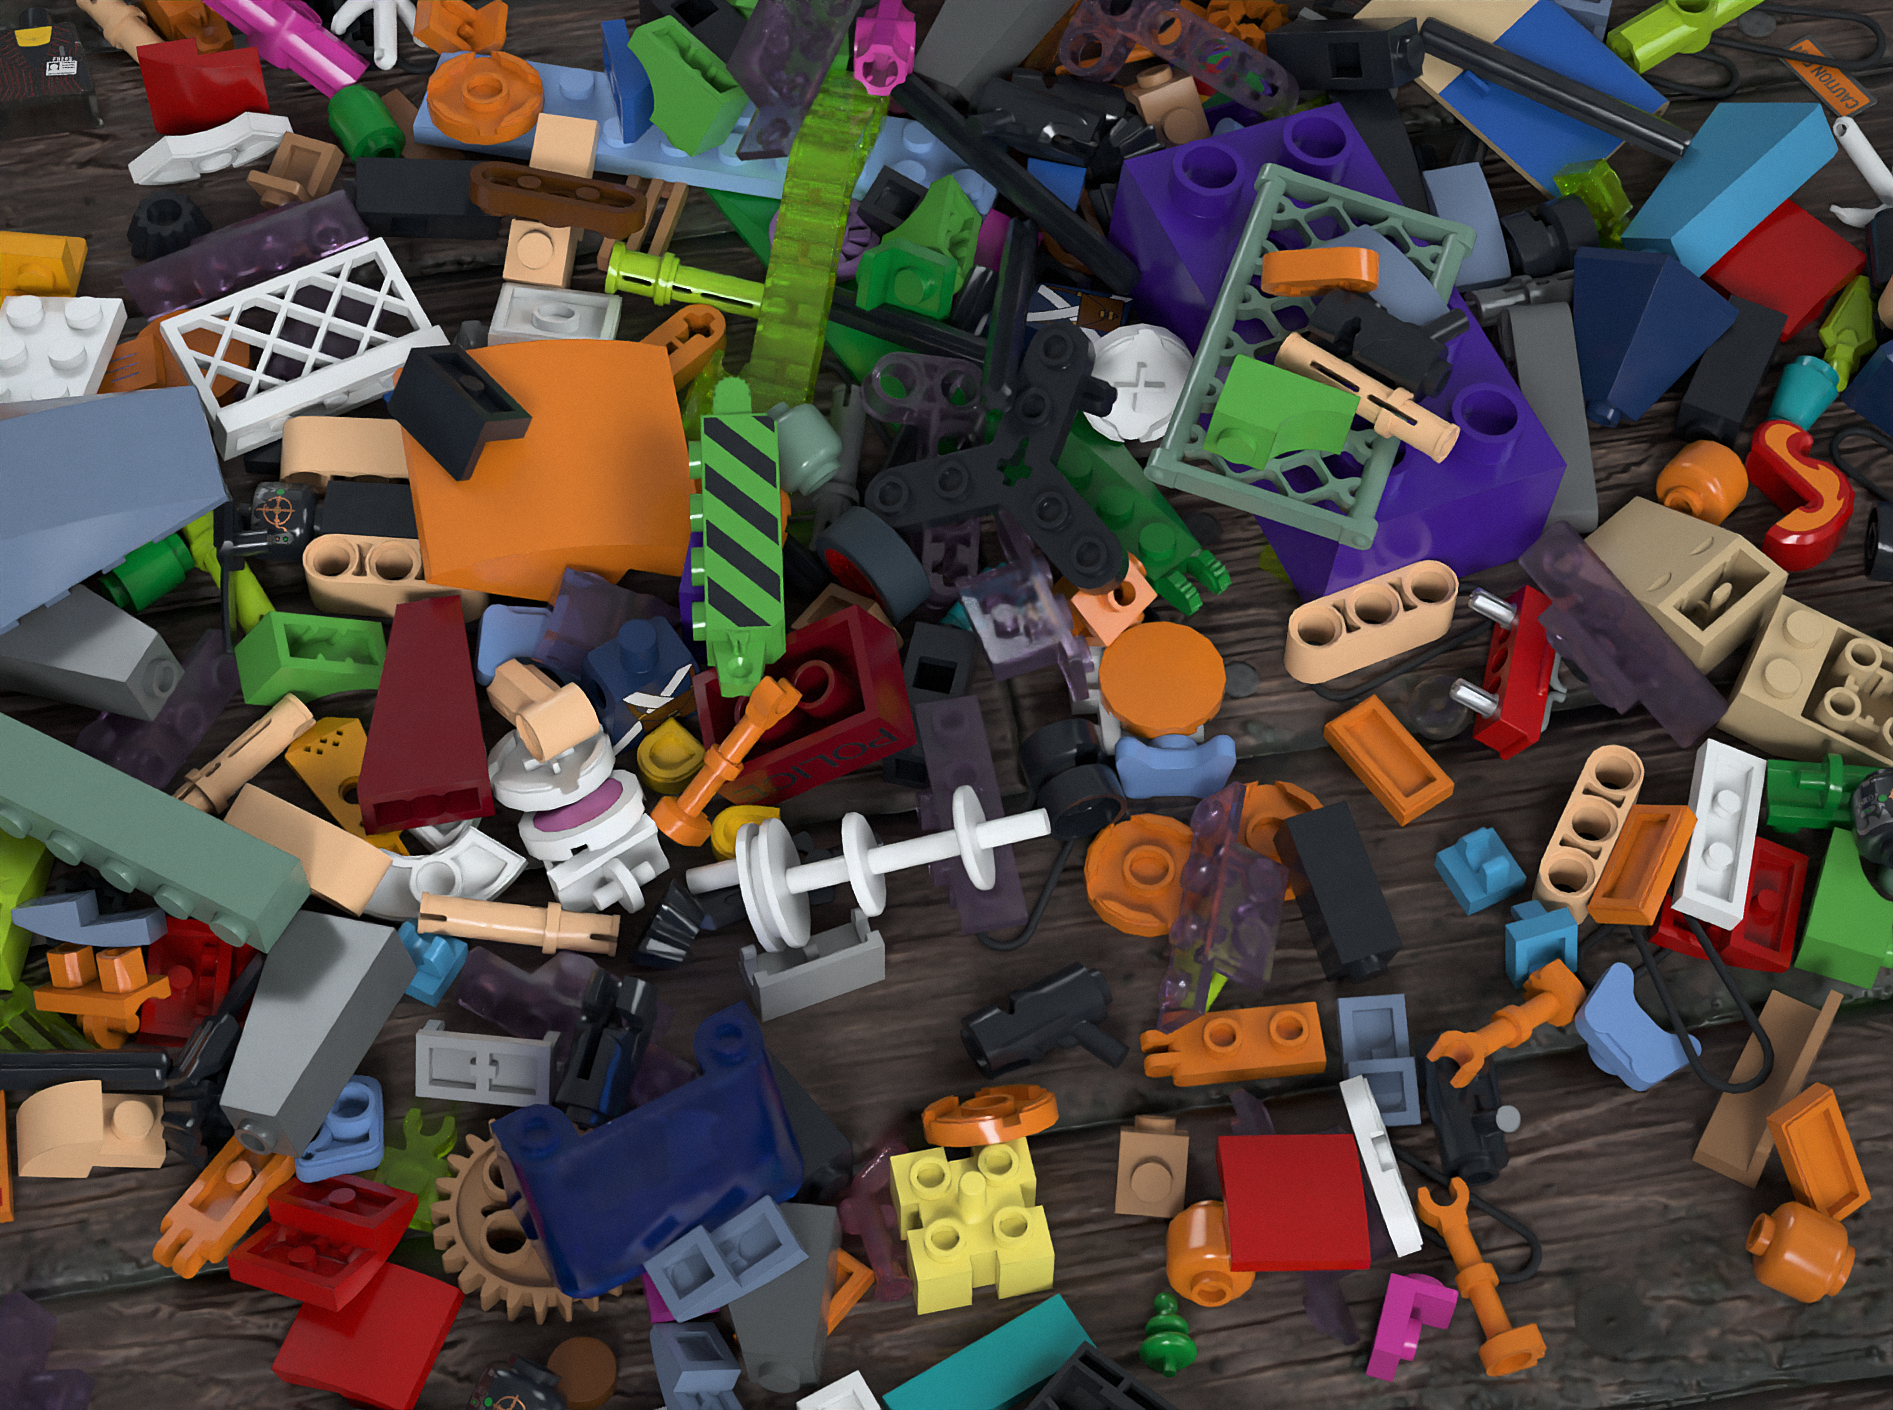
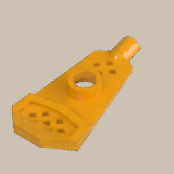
M325 717L317 721L312 728H309L290 744L284 756L286 763L299 779L304 781L343 830L361 838L378 849L383 848L402 856H410L399 838L403 830L366 836L364 827H361L363 820L360 805L349 804L344 800V796L349 790L357 788L367 743V736L359 718Z

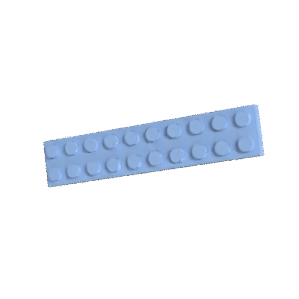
M469 51L442 52L435 71L442 63L460 54L469 53ZM475 54V57H491V55ZM527 61L539 72L542 80V89L545 97L543 113L596 120L600 124L594 164L595 171L628 176L632 174L641 176V178L664 179L666 182H683L692 186L789 201L809 194L830 193L843 195L861 203L881 169L886 165L928 189L932 182L952 174L982 217L981 226L990 209H995L999 191L917 120L754 95L749 100L725 143L691 158L686 152L674 147L668 141L666 134L655 124L635 143L623 144L605 73ZM426 91L413 124L415 143L530 160L537 123L529 132L509 142L493 145L463 143L444 135L432 123L427 109L426 98L428 93ZM988 137L1008 155L1010 154V145Z

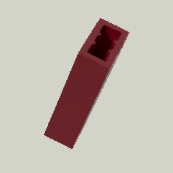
M460 595L440 598L427 597L419 601L396 605L357 784L358 800L366 836L495 815Z

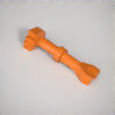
M771 676L764 677L754 688L749 703L745 708V715L721 745L712 744L704 754L703 760L706 764L680 797L664 796L650 812V818L656 823L655 825L665 835L681 845L701 847L713 832L711 823L707 820L708 816L701 811L726 780L734 781L744 769V765L741 762L766 730L773 727L797 705L802 694L786 678L782 677L776 682Z
M1559 958L1532 972L1528 977L1529 979L1524 982L1522 986L1527 991L1523 993L1522 998L1526 1003L1520 1006L1507 1005L1492 1015L1490 1023L1476 1032L1462 1033L1454 1030L1446 1031L1440 1035L1426 1057L1431 1062H1434L1440 1057L1447 1056L1458 1062L1461 1068L1450 1081L1454 1088H1463L1469 1085L1482 1068L1485 1057L1502 1047L1515 1048L1526 1042L1531 1037L1532 1030L1544 1022L1560 1027L1566 1026L1575 1020V1015L1585 1002L1587 994L1579 979Z
M1459 1176L1451 1178L1449 1193L1454 1203L1449 1206H1439L1434 1203L1426 1186L1418 1188L1416 1197L1417 1214L1426 1225L1437 1229L1439 1235L1444 1237L1459 1272L1455 1277V1283L1461 1297L1470 1298L1486 1335L1487 1341L1478 1350L1486 1374L1498 1377L1537 1366V1359L1545 1356L1544 1352L1547 1347L1537 1324L1528 1323L1512 1328L1495 1289L1499 1284V1278L1491 1263H1484L1469 1229L1466 1214L1469 1203V1189L1466 1183Z

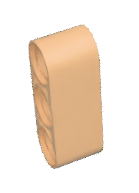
M298 416L291 418L283 426L279 482L312 484L318 489L321 497L326 495L328 481L410 485L400 423L394 419Z
M326 534L309 543L303 553V566L310 597L315 607L322 612L394 618L397 604L415 602L427 597L440 598L460 595L464 623H469L480 618L490 603L489 593L427 584L419 539ZM333 573H341L337 576H328ZM395 577H404V578H402V579H400V580H393V581L390 580V579H393V578H395Z
M1419 561L1295 609L1289 619L1283 660L1286 670L1293 678L1303 683H1323L1439 639L1451 627L1459 587L1456 574L1449 566L1439 561ZM1419 599H1430L1434 603L1423 602ZM1362 620H1373L1380 624H1369ZM1307 641H1316V642H1319V643H1321V644H1323V645L1315 646V645H1310V644H1308V643H1306V642H1307Z
M1619 745L1602 746L1593 751L1587 759L1540 863L1532 900L1537 899L1547 912L1567 907L1578 925L1584 921L1589 913L1586 909L1632 805L1637 802L1644 776L1642 761L1635 752ZM1600 783H1612L1621 789H1609ZM1577 833L1592 834L1599 840H1586L1578 836ZM1553 885H1568L1575 889L1576 892H1563Z
M249 783L244 785L223 822L299 858L312 891L311 895L357 918L361 916L393 862L391 857L361 838Z

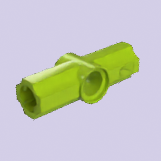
M1663 0L1608 32L1606 46L1640 75L1677 52L1688 54L1703 50L1709 44L1714 30L1765 0Z

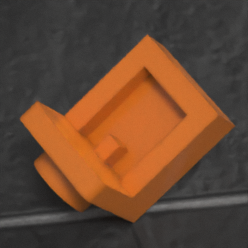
M418 0L413 36L440 55L442 52L455 53L459 51L491 55L490 51H499L504 45L508 5L502 0H494L476 10L463 0Z

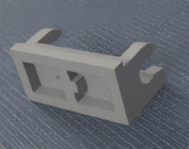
M861 907L851 909L850 923L810 936L804 947L792 948L787 945L783 952H765L757 955L753 944L739 949V970L761 1022L885 979V944L878 930L871 932L868 923L869 916L865 915Z
M430 1019L424 1028L419 1029L416 1033V1096L549 1109L559 1090L565 1070V1062L557 1061L558 1050L564 1039L563 1032L548 1031L543 1040L444 1031V1021Z

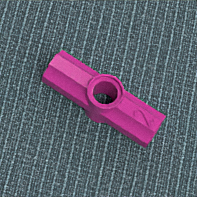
M201 0L205 5L212 8L225 20L246 34L248 45L250 47L257 46L259 55L278 68L284 70L292 69L330 99L341 89L356 85L371 64L345 42L321 26L322 20L320 16L302 0Z
M880 0L875 7L866 10L865 16L857 17L854 43V78L864 84L868 94L889 96L891 90L896 85L905 82L907 74H913L916 42L915 14L903 6L902 0Z

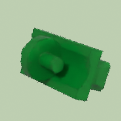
M1826 753L1822 763L1768 759L1765 771L1766 825H1771V829L1775 833L1797 834L1803 828L1830 829L1833 831L1834 827L1852 832L1848 810L1851 792L1868 774L1883 769V767L1843 765L1841 754Z

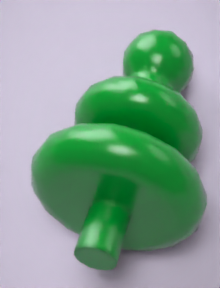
M1164 1292L1157 1295L1154 1299L1153 1308L1157 1315L1146 1323L1145 1334L1147 1338L1141 1343L1139 1356L1147 1367L1161 1371L1164 1377L1171 1378L1176 1375V1371L1190 1366L1196 1360L1198 1349L1195 1341L1188 1336L1190 1328L1187 1321L1183 1317L1176 1315L1179 1307L1177 1298L1169 1292Z

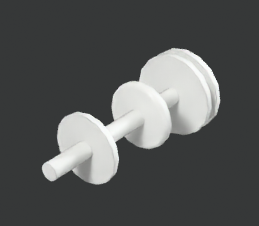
M963 785L958 787L953 795L952 811L955 829L878 847L870 825L864 816L856 812L846 813L842 819L844 855L801 865L788 830L781 820L772 817L764 819L760 826L754 823H747L740 827L736 838V858L687 869L686 880L692 895L740 884L746 911L758 941L767 952L778 953L783 952L787 945L792 948L804 947L810 939L811 916L807 891L850 881L859 906L866 916L874 917L880 915L886 905L884 873L959 855L962 857L968 876L974 886L981 890L993 889L995 884L993 847L1048 835L1051 833L1050 821L1045 808L986 821L978 797L972 787Z

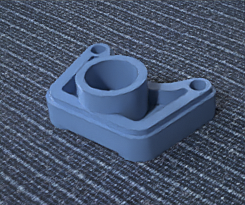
M501 604L487 607L478 625L473 666L474 679L481 685H490L495 677V668L515 658L524 665L533 664L538 669L541 667L550 669L566 685L573 682L580 687L583 658L588 653L577 617L573 612L562 607L537 608L505 606Z
M1169 734L1154 738L1146 746L1134 737H1122L1115 744V762L1124 794L1132 799H1148L1153 796H1194L1197 798L1217 796L1222 792L1236 764L1235 741L1228 735H1218L1206 743L1197 746L1195 740L1188 736Z
M1618 962L1601 975L1575 1015V1026L1581 1037L1588 1043L1591 1059L1601 1070L1612 1075H1618L1626 1085L1634 1090L1646 1091L1690 1063L1677 1034L1663 1031L1640 1008L1633 993V971L1628 965ZM1688 1034L1699 1057L1702 1050L1701 1044L1697 1038Z
M352 1075L321 1124L317 1138L309 1143L300 1159L294 1157L296 1176L300 1181L312 1183L342 1174H353L378 1167L384 1161V1109L381 1084L370 1076Z

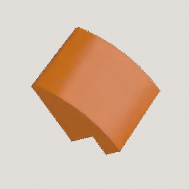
M552 339L499 344L466 350L533 417L524 438L486 442L470 480L456 481L400 424L427 584L595 609L629 569L682 577L691 536L690 494L697 493L694 479H690L689 454L666 346L619 340ZM403 367L397 369L392 376L394 389Z

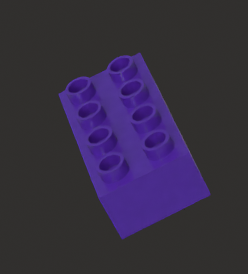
M1340 102L1123 161L1107 240L1132 260L1142 272L1140 283L1134 286L1127 296L1134 298L1133 307L1144 324L1168 329L1184 341L1194 359L1257 196L1254 184L1263 164H1277L1313 178L1404 206ZM1287 197L1292 201V203L1297 208L1307 209L1315 206L1303 201ZM1330 216L1306 222L1314 235L1322 241L1345 234L1337 221ZM1349 217L1353 224L1357 227H1360L1364 224H1367L1369 226L1374 225L1353 217ZM1294 229L1270 230L1267 240L1273 243L1279 251L1300 250L1307 247L1299 233ZM1384 235L1388 241L1405 254L1395 238ZM1409 236L1416 246H1429L1427 241ZM1253 274L1249 285L1256 288L1261 296L1265 298L1278 297L1262 291L1261 275ZM1455 285L1453 286L1447 307L1450 311L1456 308L1461 309L1468 318L1470 329L1443 344L1449 350L1447 362L1454 366L1444 390L1437 398L1433 399L1427 395L1421 403L1417 404L1450 424L1454 423L1459 426L1460 433L1454 447L1441 463H1437L1429 455L1401 440L1374 518L1378 522V529L1372 547L1367 550H1358L1340 544L1338 541L1253 514L1304 604L1419 561H1439L1449 566L1457 578L1533 555L1567 464ZM1318 296L1311 300L1317 307L1324 296ZM1296 305L1272 312L1280 325L1287 331H1295L1307 327L1310 320L1304 310ZM1257 318L1245 321L1236 320L1232 329L1247 344H1257L1274 338L1266 324ZM1278 351L1256 357L1255 359L1274 366ZM1218 366L1214 377L1225 384L1232 366ZM1325 374L1330 378L1334 379L1335 381L1346 386L1347 388L1353 390L1354 392L1357 391L1355 388L1344 383L1343 381L1332 376L1331 374ZM1200 413L1198 420L1206 433L1208 432L1213 413ZM1355 413L1350 429L1354 431L1374 429L1375 424ZM1410 420L1407 421V423H1409V424H1411V425H1413V426L1416 425L1415 423L1411 422ZM1301 450L1286 452L1274 458L1282 459L1300 453ZM1342 451L1340 455L1333 454L1321 458L1333 477L1337 479L1361 478L1364 465L1357 462L1352 454ZM1224 459L1230 470L1235 473L1254 469L1253 467L1232 463ZM1307 465L1282 472L1292 490L1297 493H1306L1324 486L1315 471ZM1267 479L1249 484L1280 494L1274 483ZM1322 500L1311 504L1344 516L1348 515L1341 511L1331 500Z

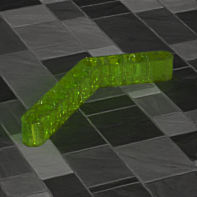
M834 68L830 70L792 143L746 381L751 390L752 413H766L782 401H785L790 409L803 403L813 404L852 193L884 129L891 97L890 94L889 96L868 94L864 84L854 78L853 71ZM794 492L788 493V496H793Z

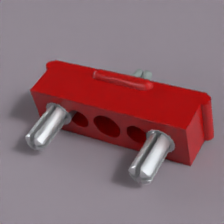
M1528 585L1523 586L1505 600L1481 588H1477L1471 593L1468 606L1495 621L1483 686L1481 689L1459 678L1450 689V697L1477 712L1472 738L1499 751L1500 757L1503 760H1509L1539 741L1540 733L1547 728L1553 701L1556 700L1562 703L1566 698L1567 687L1562 685L1558 679L1561 659V646L1558 638L1565 605H1563V600L1559 596L1550 598ZM1549 685H1551L1555 691L1548 693Z

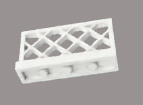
M382 237L160 322V333L189 385H196L199 390L205 415L214 430L213 441L224 461L281 439L284 423L291 418L298 416L336 417L382 398L383 394L394 390L392 376L397 369L404 367L411 348L450 345L439 325L432 327ZM375 260L385 277L381 291L377 292L348 282L347 279L351 269ZM341 273L339 278L333 277L334 275ZM311 284L332 291L333 295L324 314L292 303L296 291ZM390 288L396 298L388 295ZM285 295L284 300L277 298L279 296ZM341 295L374 306L367 327L333 317ZM258 306L276 312L278 316L270 335L237 325L241 312ZM382 309L406 316L415 331L395 338L374 330ZM230 316L228 321L222 320L223 318ZM287 316L320 327L312 349L278 339ZM201 327L221 334L222 338L214 357L188 349L181 335ZM329 330L361 341L356 355L341 360L320 353L327 331ZM231 338L264 349L256 371L223 361ZM369 344L376 346L367 350ZM272 352L305 362L301 377L285 382L265 375L264 373ZM314 366L321 368L312 372ZM199 368L208 370L206 378H204ZM219 374L249 384L250 387L245 399L220 408L211 391L216 375ZM258 388H261V389H264V390H265V391H263V392H260V393L256 394L257 391H258Z

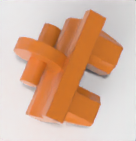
M64 942L47 951L52 982L33 991L37 1010L77 1014V1025L83 1029L86 1041L96 1049H119L126 1042L129 1035L135 1033L139 1028V1018L135 1013L140 1004L147 998L165 999L171 995L168 976L146 974L141 945L109 947L97 953L98 969H96L92 945Z

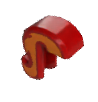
M1775 419L1759 424L1754 430L1751 451L1746 457L1744 467L1746 468L1748 480L1787 515L1767 531L1761 552L1783 570L1799 572L1813 568L1827 560L1843 542L1853 514L1855 492L1846 474L1829 462L1809 457L1814 442L1810 433L1792 421Z

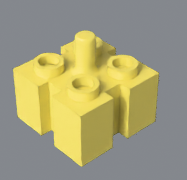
M1026 1136L995 1144L970 1146V1158L947 1162L944 1147L890 1157V1194L901 1241L907 1240V1269L918 1315L972 1305V1288L995 1284L999 1299L1053 1288L1055 1254L1043 1205L1035 1206L1036 1176Z

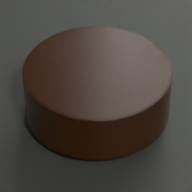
M574 1337L557 1346L549 1357L547 1368L562 1377L558 1387L567 1396L568 1409L593 1410L605 1404L614 1394L618 1384L616 1359L610 1348L602 1341L592 1337Z

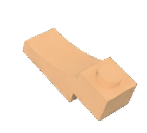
M539 113L529 167L592 179L600 124L596 120ZM516 216L511 222L503 279L511 283L570 289L577 242L582 241L584 229L572 226L553 228L542 224L537 219Z

